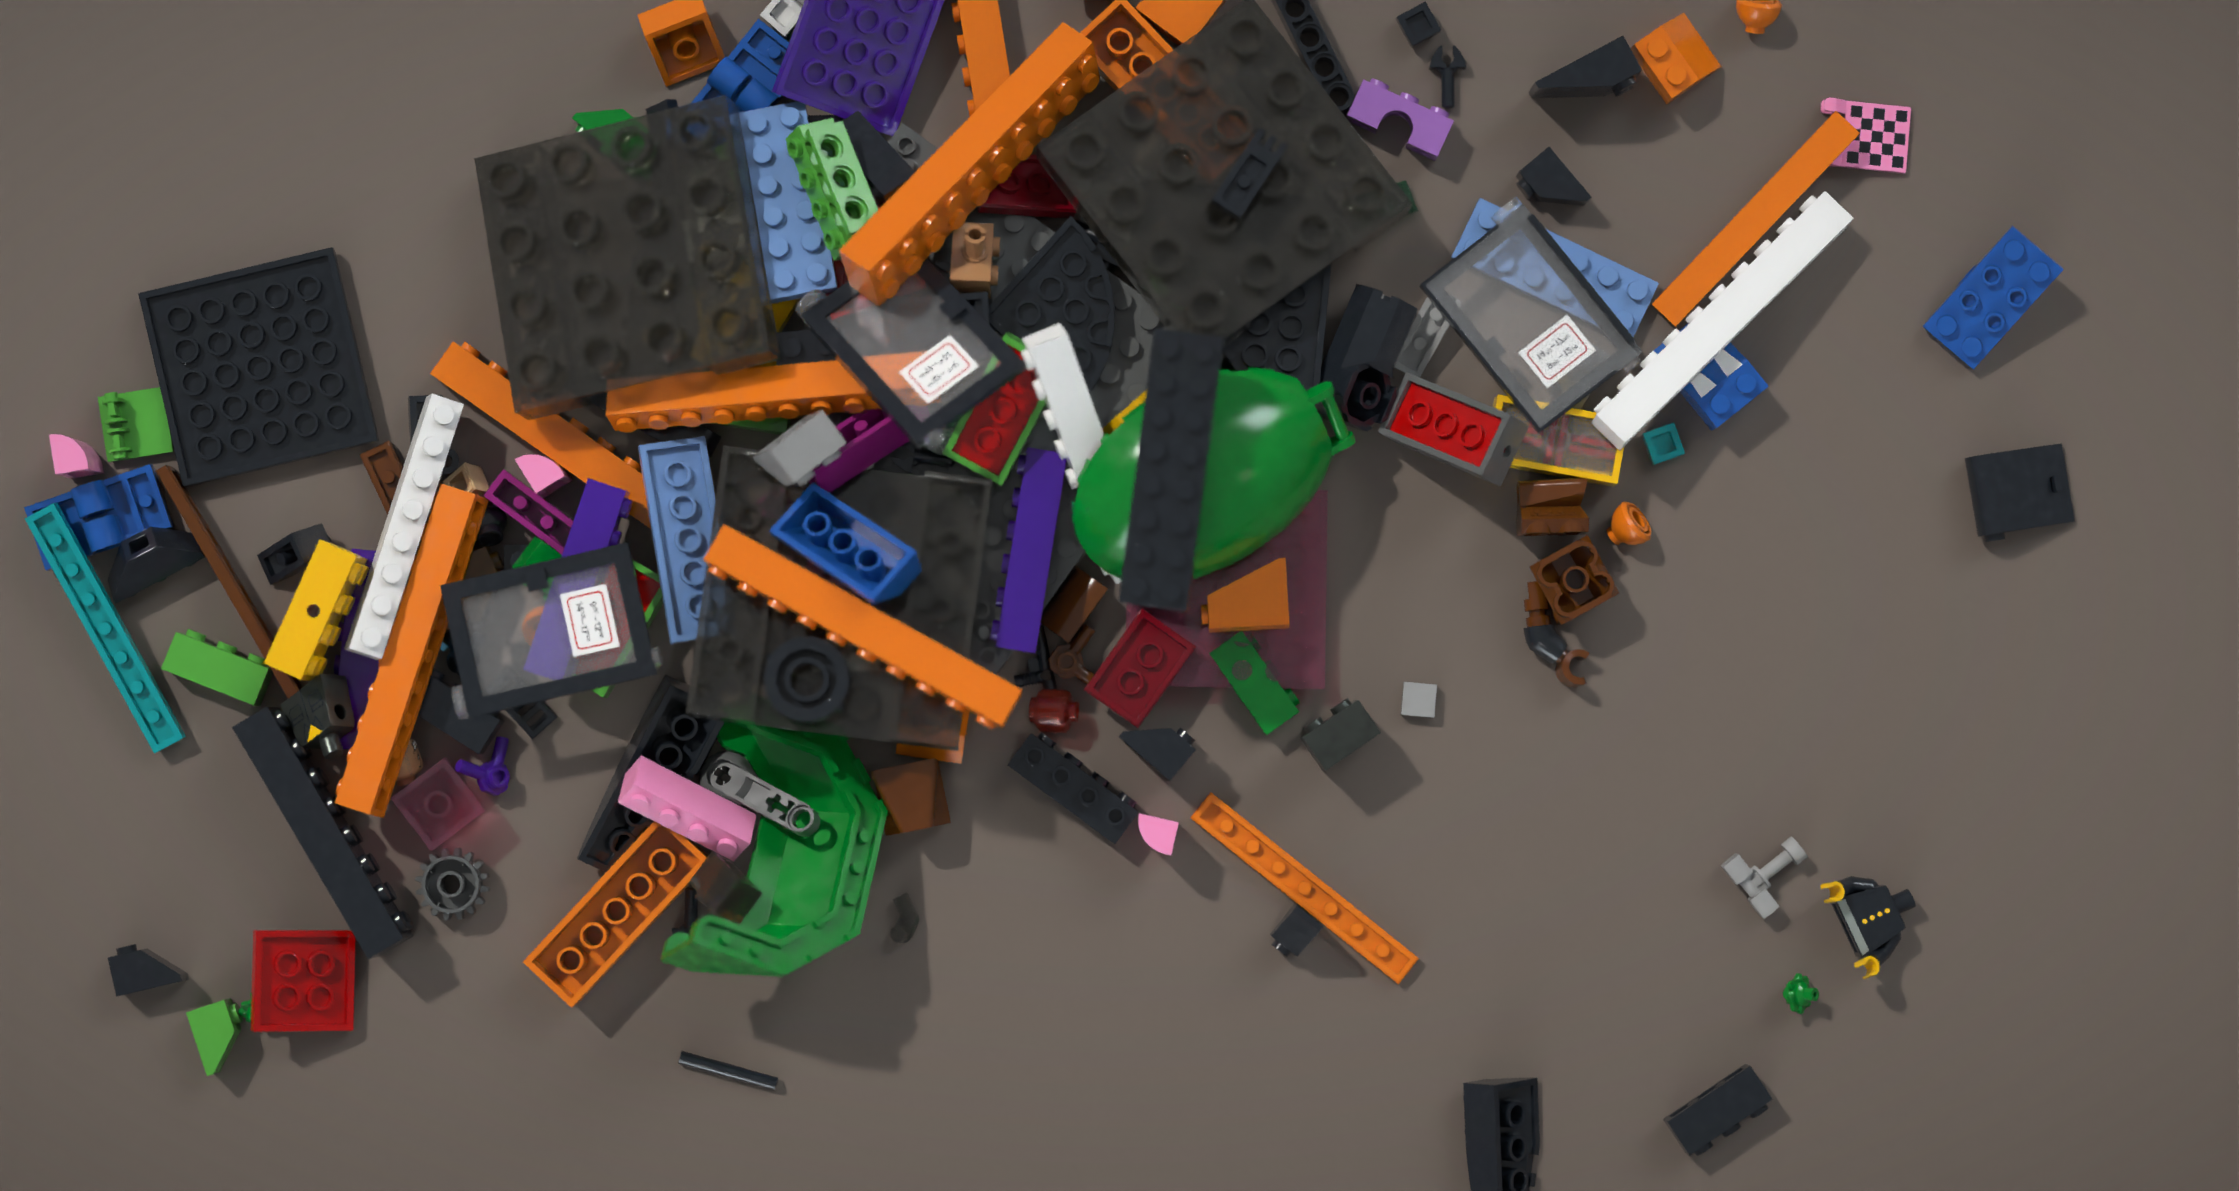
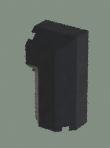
M1356 284L1322 365L1320 383L1332 382L1335 389L1333 396L1345 425L1368 431L1373 428L1371 427L1372 424H1381L1388 419L1395 403L1397 391L1396 387L1391 386L1390 378H1394L1393 370L1418 313V309L1397 297L1391 296L1390 298L1382 295L1383 292L1380 290ZM1322 402L1315 404L1320 417L1329 420Z

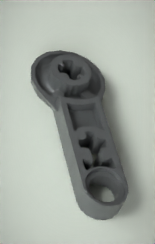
M728 750L720 751L710 756L703 764L699 774L700 786L737 805L746 806L799 836L808 837L818 830L820 825L819 814L806 803L758 778L749 761L744 756ZM724 773L731 776L728 783L721 780ZM773 803H781L788 808L787 815L778 809L772 808ZM803 812H809V824L804 828H797V817Z

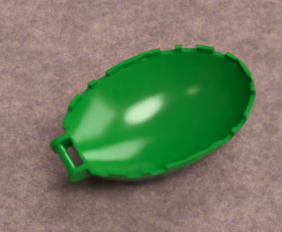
M1248 367V370L1230 372L1228 369L1220 371L1193 580L1226 568L1243 559L1287 528L1313 499L1326 476L1333 455L1355 443L1356 440L1353 432L1348 431L1333 396L1335 389L1332 382L1320 383L1306 391L1298 378L1276 372L1273 369ZM1145 402L1122 418L1124 422L1110 435L1106 433L1100 440L1101 446L1091 460L1087 458L1077 479L1079 486L1076 499L1072 501V522L1081 547L1088 557L1100 568L1119 579L1122 577ZM1322 402L1335 433V436L1329 438L1324 423L1315 407V404Z

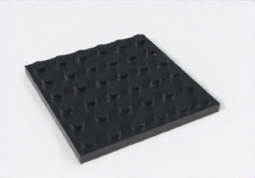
M333 247L138 293L183 487L194 486L379 441L338 261Z

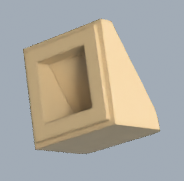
M466 462L443 481L444 485L471 492L481 497H484L483 495L489 488L482 468Z

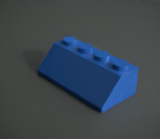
M812 483L769 530L772 536L873 604L900 596L922 571L917 552L815 483Z

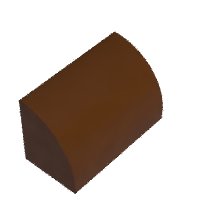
M1076 567L1042 612L1041 624L1067 643H1070L1108 589Z

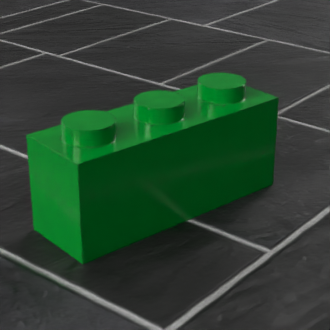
M1240 631L1210 652L1209 656L1264 734L1268 735L1299 713L1296 706L1300 704V701L1290 687L1285 690L1277 681L1281 675L1271 660L1264 663L1257 653L1262 648L1251 633L1245 636L1243 631Z

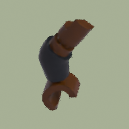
M1537 581L1527 582L1529 599L1524 600L1525 612H1529V617L1526 618L1527 628H1523L1529 649L1551 664L1557 662L1555 672L1562 684L1574 688L1587 684L1584 677H1576L1570 672L1569 664L1572 659H1578L1579 661L1586 659L1590 653L1581 649L1572 651L1566 649L1568 645L1556 633L1555 626L1551 625L1550 615H1546L1545 610L1549 609V605Z

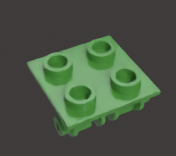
M160 387L119 394L118 392H110L98 397L107 462L174 452Z

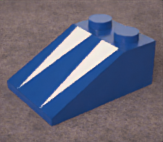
M1689 323L1683 326L1679 331L1681 332ZM1730 342L1680 393L1710 430L1713 431L1769 386L1751 363ZM1662 343L1654 352L1658 355L1666 346Z

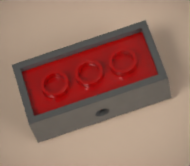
M1406 372L1397 390V398L1390 415L1381 424L1378 433L1399 445L1501 487L1529 426L1509 413Z

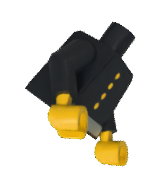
M1855 876L1821 884V889L1828 888L1830 891L1829 899L1824 900V902L1831 903L1855 956L1865 957L1856 961L1854 967L1865 966L1867 972L1862 977L1864 980L1878 974L1880 966L1891 956L1900 942L1901 931L1906 928L1900 914L1916 907L1912 894L1908 889H1905L1891 896L1886 885H1878L1874 879Z

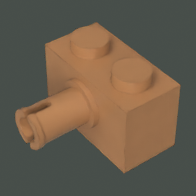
M965 222L959 229H954L950 284L960 294L988 292V298L991 299V286H998L999 266L993 265V257L1000 256V237H994V224Z

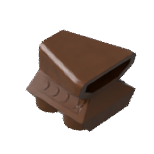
M1587 478L1518 481L1516 484L1517 536L1583 535L1589 532V517L1580 506L1584 497Z
M1588 535L1529 566L1551 605L1553 617L1557 625L1567 623L1620 593Z
M927 759L871 772L872 779L876 785L878 800L882 799L888 810L884 826L886 836L951 823L939 761L937 759Z

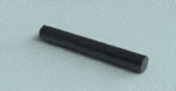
M685 1051L681 1052L678 1062L681 1065L775 1090L778 1077Z

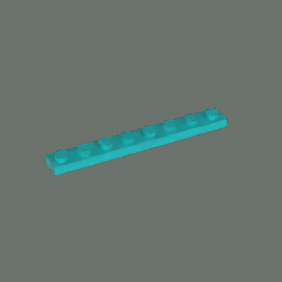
M55 502L25 518L153 752L156 753L186 737L58 503Z

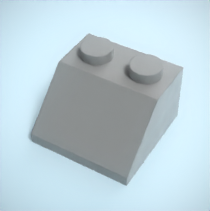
M820 410L801 419L753 456V459L784 486L794 483L801 486L815 475L812 469L822 462L824 466H827L841 455L838 449L846 444V441L823 410Z

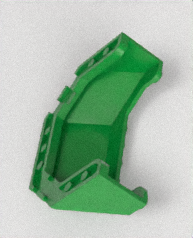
M753 693L728 710L730 713L717 735L720 745L728 751L744 756L749 761L758 778L813 808L820 816V825L814 834L802 837L761 815L737 919L731 922L713 915L704 916L693 924L690 935L675 933L664 944L660 961L690 972L783 977L860 935L888 810L882 799L878 800L869 784L871 779L860 758L856 759L847 743L849 738L843 727L827 721L812 724L791 721L782 716L769 699ZM774 802L772 808L778 809L787 815L789 809L777 802ZM803 812L797 817V828H804L809 824L810 813Z

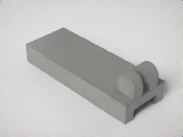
M1449 295V297L1459 308L1462 304V301ZM1428 297L1415 317L1395 365V368L1400 371L1408 372L1417 377H1421L1450 325Z

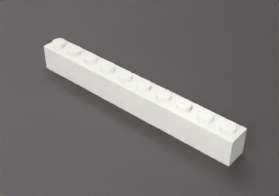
M1826 191L1818 198L1813 195L1810 196L1799 208L1802 214L1795 221L1789 217L1776 230L1779 236L1772 243L1767 239L1754 252L1757 258L1750 265L1744 261L1731 274L1734 280L1727 287L1721 284L1711 293L1708 298L1712 302L1704 310L1698 306L1686 318L1685 321L1689 324L1681 332L1676 328L1662 342L1666 347L1658 355L1652 351L1640 363L1643 370L1635 377L1631 373L1626 376L1616 387L1620 392L1612 400L1606 396L1594 408L1597 415L1591 423L1619 451L1849 226L1854 218Z

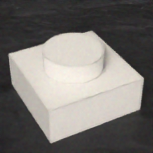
M772 0L760 15L785 37L795 27L802 5L796 0Z

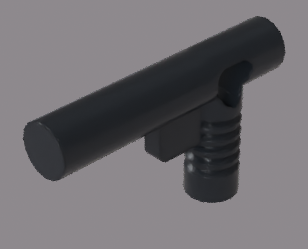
M1040 625L1036 649L1037 657L1028 660L1029 674L1014 675V681L1018 688L1043 683L1045 693L1057 690L1054 672L1050 670L1048 658L1050 653L1044 626ZM1046 669L1050 672L1051 679L1049 681L1040 677L1041 673Z

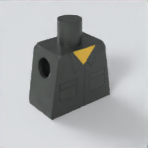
M319 674L283 702L281 708L299 745L303 748L321 749L324 759L332 760L343 755L344 751L340 738L354 728L355 722L346 677Z

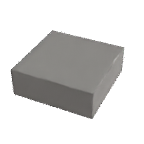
M1403 682L1401 715L1434 718L1437 685Z

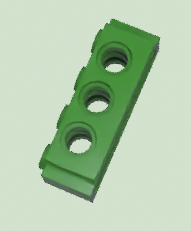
M833 118L799 125L786 138L788 153L794 159L798 169L800 183L806 190L811 202L813 216L818 220L823 232L825 246L830 250L835 261L841 259L839 250L878 211V208L843 121L834 122Z

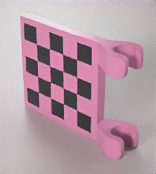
M1827 98L1821 102V113L1833 114L1837 111L1840 115H1844V118L1860 132L1828 167L1906 173L1911 107L1846 101L1837 98Z

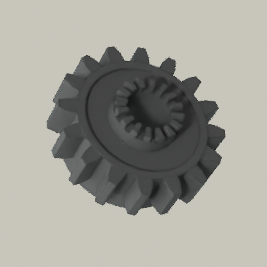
M448 848L441 849L440 858L434 853L430 854L429 858L432 863L430 865L421 864L420 868L424 871V874L415 878L422 885V888L418 889L416 894L424 895L425 900L421 903L422 907L431 905L433 907L431 915L437 916L440 912H443V918L447 921L451 919L452 913H455L458 920L464 919V910L471 915L475 914L474 904L482 905L486 902L480 896L481 892L490 891V887L483 885L482 880L490 877L489 873L481 874L479 871L484 862L473 863V852H469L463 857L462 848H455L453 855H450ZM451 874L458 877L460 881V888L456 893L449 892L445 886V880Z

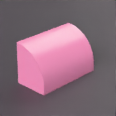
M49 435L56 475L73 479L104 474L101 459L90 445L64 435Z
M530 454L515 459L535 493L544 498L572 481V478L562 466L547 457Z
M1139 813L1138 826L1145 842L1152 849L1171 855L1179 822Z

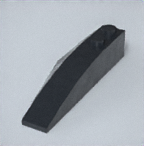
M665 674L618 764L577 859L607 872L636 841L637 836L645 827H649L652 824L653 820L618 803L625 773L640 756L686 779H692L699 771L730 712L694 687Z
M1537 1078L1483 1079L1463 1083L1466 1155L1471 1191H1529L1530 1186L1535 1187L1536 1174L1531 1173L1533 1155H1539L1540 1148Z

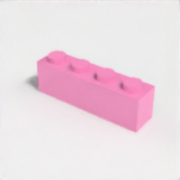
M640 756L625 773L618 800L619 804L732 861H735L751 843L756 820L755 813L643 756Z

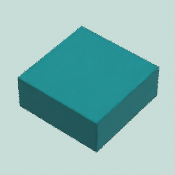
M1675 423L1641 434L1652 465L1685 454Z

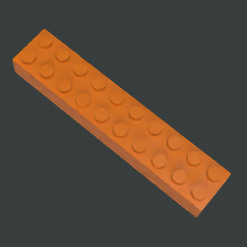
M1062 22L839 250L849 285L880 307L887 299L892 298L898 292L900 285L910 275L912 276L919 271L922 262L932 252L938 251L954 229H959L965 223L967 216L977 206L985 203L989 193L999 183H1004L1009 178L1011 171L1020 161L1026 160L1031 155L1034 147L1043 138L1051 135L1056 124L1065 115H1070L1076 108L1077 103L1087 93H1091L1097 87L1100 74L1093 41Z

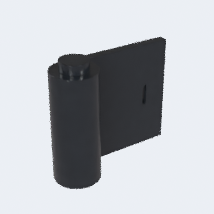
M2062 443L1965 458L1978 537L1984 536L1985 542L2005 539L2006 532L2075 522Z

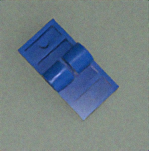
M758 18L730 55L724 57L713 69L707 79V84L680 116L682 128L717 154L716 148L742 133L739 112L775 106L782 99L783 96L772 92L789 42Z
M2012 225L1982 260L1964 276L1956 289L1924 323L1923 327L1974 370L2064 269Z
M148 464L105 480L89 482L71 489L70 492L24 507L28 517L57 502L87 557L119 547L122 541L149 527L174 528L153 464ZM36 541L45 570H52L48 560L46 559L43 551L41 550L38 542Z

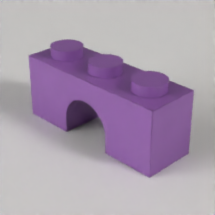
M1371 78L1370 82L1363 79L1345 120L1375 134L1383 119L1393 115L1400 116L1408 122L1411 130L1410 138L1405 148L1435 161L1454 120L1448 118L1449 113L1436 106H1431L1430 109L1418 104V98L1408 93L1401 92L1399 96L1388 91L1389 86L1377 79Z

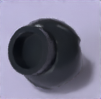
M493 505L486 508L476 538L480 546H495L503 540V531L507 526V516L498 506Z

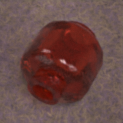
M1041 689L1036 697H1031L1029 720L1031 723H1035L1036 728L1041 732L1066 733L1070 730L1073 722H1078L1079 703L1073 701L1072 694L1068 690Z

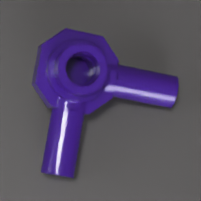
M500 736L496 737L491 761L478 766L459 759L455 765V771L477 779L476 781L482 792L493 796L500 795L507 790L510 773L506 765H504L509 739Z

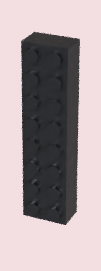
M1154 329L1118 600L1120 603L1189 611L1224 349V337Z
M265 707L233 726L235 734L367 958L380 957L413 937L414 935L410 929L414 928L410 917L404 910L399 912L394 903V900L397 899L394 890L388 882L382 883L377 874L380 870L377 861L371 853L365 854L360 845L363 842L360 832L354 824L348 825L343 816L346 813L345 807L335 803L337 796L332 798L326 787L330 784L327 776L320 767L315 769L309 758L313 755L311 749L303 748L299 745L284 712L278 707Z

